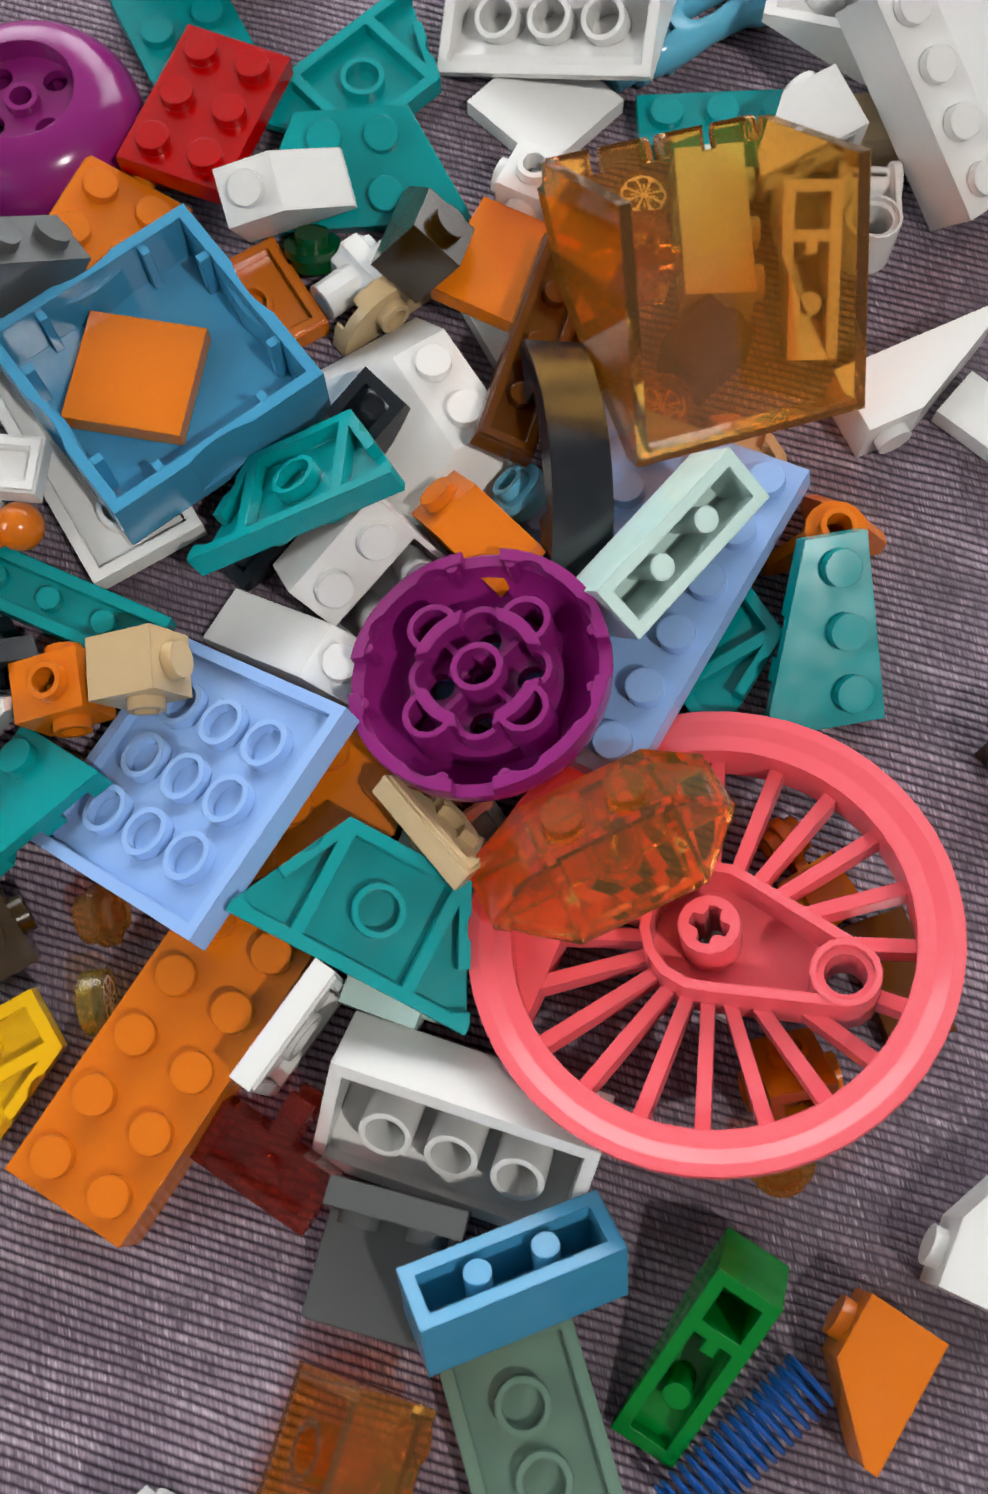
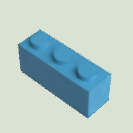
M597 1189L396 1268L405 1315L428 1376L431 1377L628 1295V1248Z

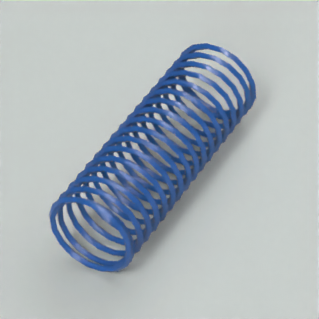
M786 1353V1356H783V1361L789 1371L781 1364H775V1369L781 1379L773 1372H767V1377L775 1389L766 1381L759 1380V1385L768 1399L756 1388H751V1394L762 1410L748 1396H743V1402L754 1418L740 1405H734V1409L748 1429L732 1413H726L728 1421L742 1440L723 1421H718V1426L737 1452L715 1429H710L711 1436L730 1462L706 1437H701L702 1443L727 1477L698 1446L693 1445L694 1452L720 1487L690 1454H685V1459L711 1494H732L728 1487L735 1494H744L742 1487L735 1477L745 1487L753 1489V1484L742 1467L754 1479L761 1481L759 1471L748 1456L765 1472H769V1466L755 1446L773 1464H778L777 1457L760 1434L781 1455L786 1456L785 1448L766 1423L790 1447H794V1441L771 1411L798 1439H803L801 1431L776 1399L806 1430L811 1431L810 1424L784 1391L815 1422H819V1417L789 1379L823 1414H827V1409L804 1380L830 1407H835L834 1401L791 1353ZM681 1462L676 1463L677 1468L697 1494H709ZM668 1470V1475L683 1494H693L672 1470ZM660 1478V1484L663 1488L659 1484H654L657 1494H676L664 1479Z

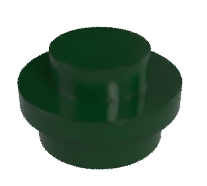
M307 224L298 227L294 234L285 239L284 253L291 260V265L297 273L303 275H322L331 272L330 259L338 251L341 239L336 234L329 232L328 228L323 225Z

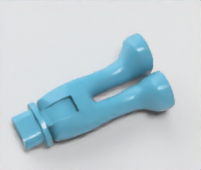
M676 0L653 79L660 78L665 74L672 75L685 63L713 44L743 29L767 26L761 22L766 0H729L711 14L695 20L693 18L725 0ZM605 80L617 94L633 84L640 88L649 84V81Z

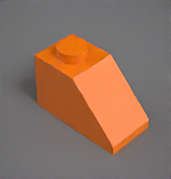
M454 470L447 477H441L431 483L421 495L420 505L411 513L417 522L449 555L462 552L464 558L500 554V548L526 551L539 556H543L546 553L534 538L475 483ZM481 578L500 598L509 590L505 578Z
M856 1287L850 1298L843 1294L829 1311L823 1325V1332L829 1336L822 1347V1353L847 1454L866 1471L878 1478L949 1344L873 1293Z

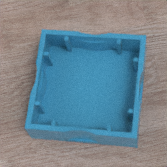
M183 203L111 248L99 262L84 273L64 283L50 287L0 319L1 372L133 546L237 476L249 455L305 430L326 415L325 412L331 406L324 373L273 311L262 305L247 291L239 280L232 262ZM90 310L208 329L211 343L184 446L70 428L61 416Z

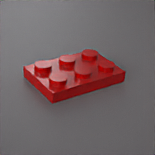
M188 24L116 154L121 171L222 205L212 169L252 155L294 74L291 57Z

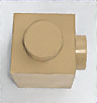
M147 623L85 638L88 702L127 710V713L131 715L146 716L166 712L167 703L192 698L191 674L194 668V661L189 648L188 635Z

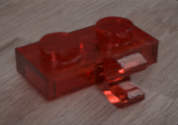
M307 1082L303 1083L298 1092L293 1090L289 1094L274 1122L235 1095L225 1099L190 1157L301 1237L311 1228L324 1206L322 1203L330 1175L342 1176L344 1173L338 1166L300 1141L303 1134L319 1114L323 1099V1093Z

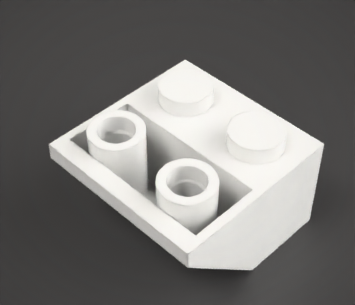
M383 499L346 515L334 524H324L297 536L275 561L273 567L290 594L325 621L358 637L370 613L394 586L419 568L447 555L386 499Z

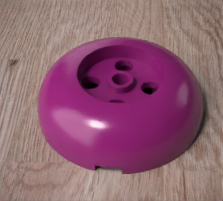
M17 20L0 24V124L5 126L0 134V217L49 215L83 160L91 155L121 171L116 154L144 105L133 77L116 54L101 41L75 27L46 20Z
M500 548V554L481 555L464 558L462 552L419 568L400 581L379 601L366 619L355 641L350 657L354 663L351 694L347 695L349 709L360 721L356 726L359 736L373 756L395 777L416 790L445 800L460 802L496 801L522 794L547 782L563 771L585 749L596 733L609 703L614 672L613 648L606 622L594 597L584 591L586 587L582 582L559 564L545 557L516 549ZM481 578H505L509 590L500 598ZM501 642V646L498 649L490 644ZM534 672L544 674L542 678L538 677L525 681L520 689L521 681L528 674ZM446 679L455 683L451 696L444 700H434V694L440 680ZM486 718L493 719L492 728L480 734H473L474 727L478 722Z

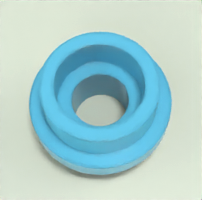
M529 464L527 468L518 465L508 468L495 481L492 500L516 523L530 519L546 502L543 472L535 464Z

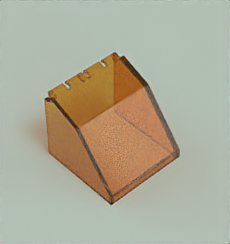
M748 114L711 122L708 131L711 149L705 150L702 125L655 134L653 149L656 161L650 162L654 159L647 137L599 146L597 148L598 174L592 175L589 149L547 157L545 162H541L542 184L537 190L559 290L580 343H583L594 366L602 397L628 460L637 468L865 408L871 149L771 114L758 116L757 125L755 116Z

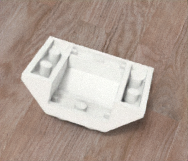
M416 317L393 332L379 337L323 368L321 371L324 373L331 405L366 366L411 408L398 435L386 453V457L406 483L405 490L385 499L447 555L448 553L411 515L420 505V498L425 489L435 480L447 477L454 470L475 483L492 499L494 495L493 486L497 478L508 468L515 465L521 467V465L469 444L487 390L445 329ZM325 415L309 427L329 419V417Z

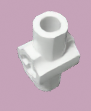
M357 232L340 243L338 251L330 259L332 273L310 287L313 299L328 319L333 320L354 306L353 298L373 280L383 276L370 265L381 240L376 242L369 234L361 236Z

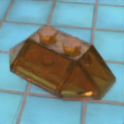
M638 749L517 807L476 854L480 858L481 866L470 879L472 881V888L493 929L506 932L515 930L536 937L584 945L708 884L723 847L729 825H731L736 812V805L703 754Z

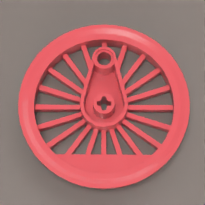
M700 711L677 714L631 796L569 766L547 782L528 791L502 823L488 848L477 876L472 896V913L468 920V938L471 941V970H469L473 997L489 1040L516 1084L559 1127L586 1145L633 1166L683 1178L728 1180L755 1178L789 1171L823 1159L854 1143L870 1132L907 1100L930 1070L944 1046L956 1016L965 979L967 935L966 918L960 888L950 859L938 835L917 804L890 776L849 746L802 725L758 714L731 711ZM711 774L707 861L695 863L670 779L682 776ZM726 774L765 780L733 864L722 863ZM656 783L680 863V867L671 872L627 809L635 790ZM783 785L818 800L756 875L753 876L748 873ZM834 812L844 817L863 834V836L778 889L771 887ZM619 828L657 880L655 887H652L608 854ZM877 852L892 872L896 883L805 907L797 903L803 897ZM599 872L642 902L643 907L592 890ZM906 904L914 939L852 937L831 924V922ZM583 909L638 928L576 925ZM712 930L722 933V936L714 935L710 939L709 944L699 942V938L707 939ZM566 947L636 950L557 970ZM880 961L915 962V975L908 999L881 990L883 968ZM644 971L541 1035L535 1030L533 1023L546 996ZM846 973L858 978L863 984V988L854 994H839L832 990L826 981L835 974ZM660 987L580 1081L569 1073L553 1055L554 1052ZM676 1001L677 1005L633 1113L597 1095L671 1004ZM697 1010L700 1011L694 1129L653 1121V1114L693 1011ZM874 1012L899 1020L879 1053L847 1030L848 1028L862 1025L871 1019ZM716 1014H725L757 1126L712 1130ZM742 1016L751 1017L756 1020L810 1097L814 1106L801 1113L774 1122ZM779 1021L805 1024L864 1070L849 1084L832 1095Z

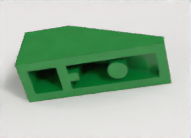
M728 1227L692 1280L614 1416L610 1428L672 1470L782 1313L789 1266Z

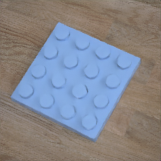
M189 639V648L194 661V668L191 674L192 698L167 703V711L156 715H131L127 713V710L121 709L84 760L86 764L99 771L113 784L96 798L86 793L64 812L68 821L51 836L40 832L30 841L205 951L230 915L229 912L225 911L230 901L248 888L360 721L345 706Z

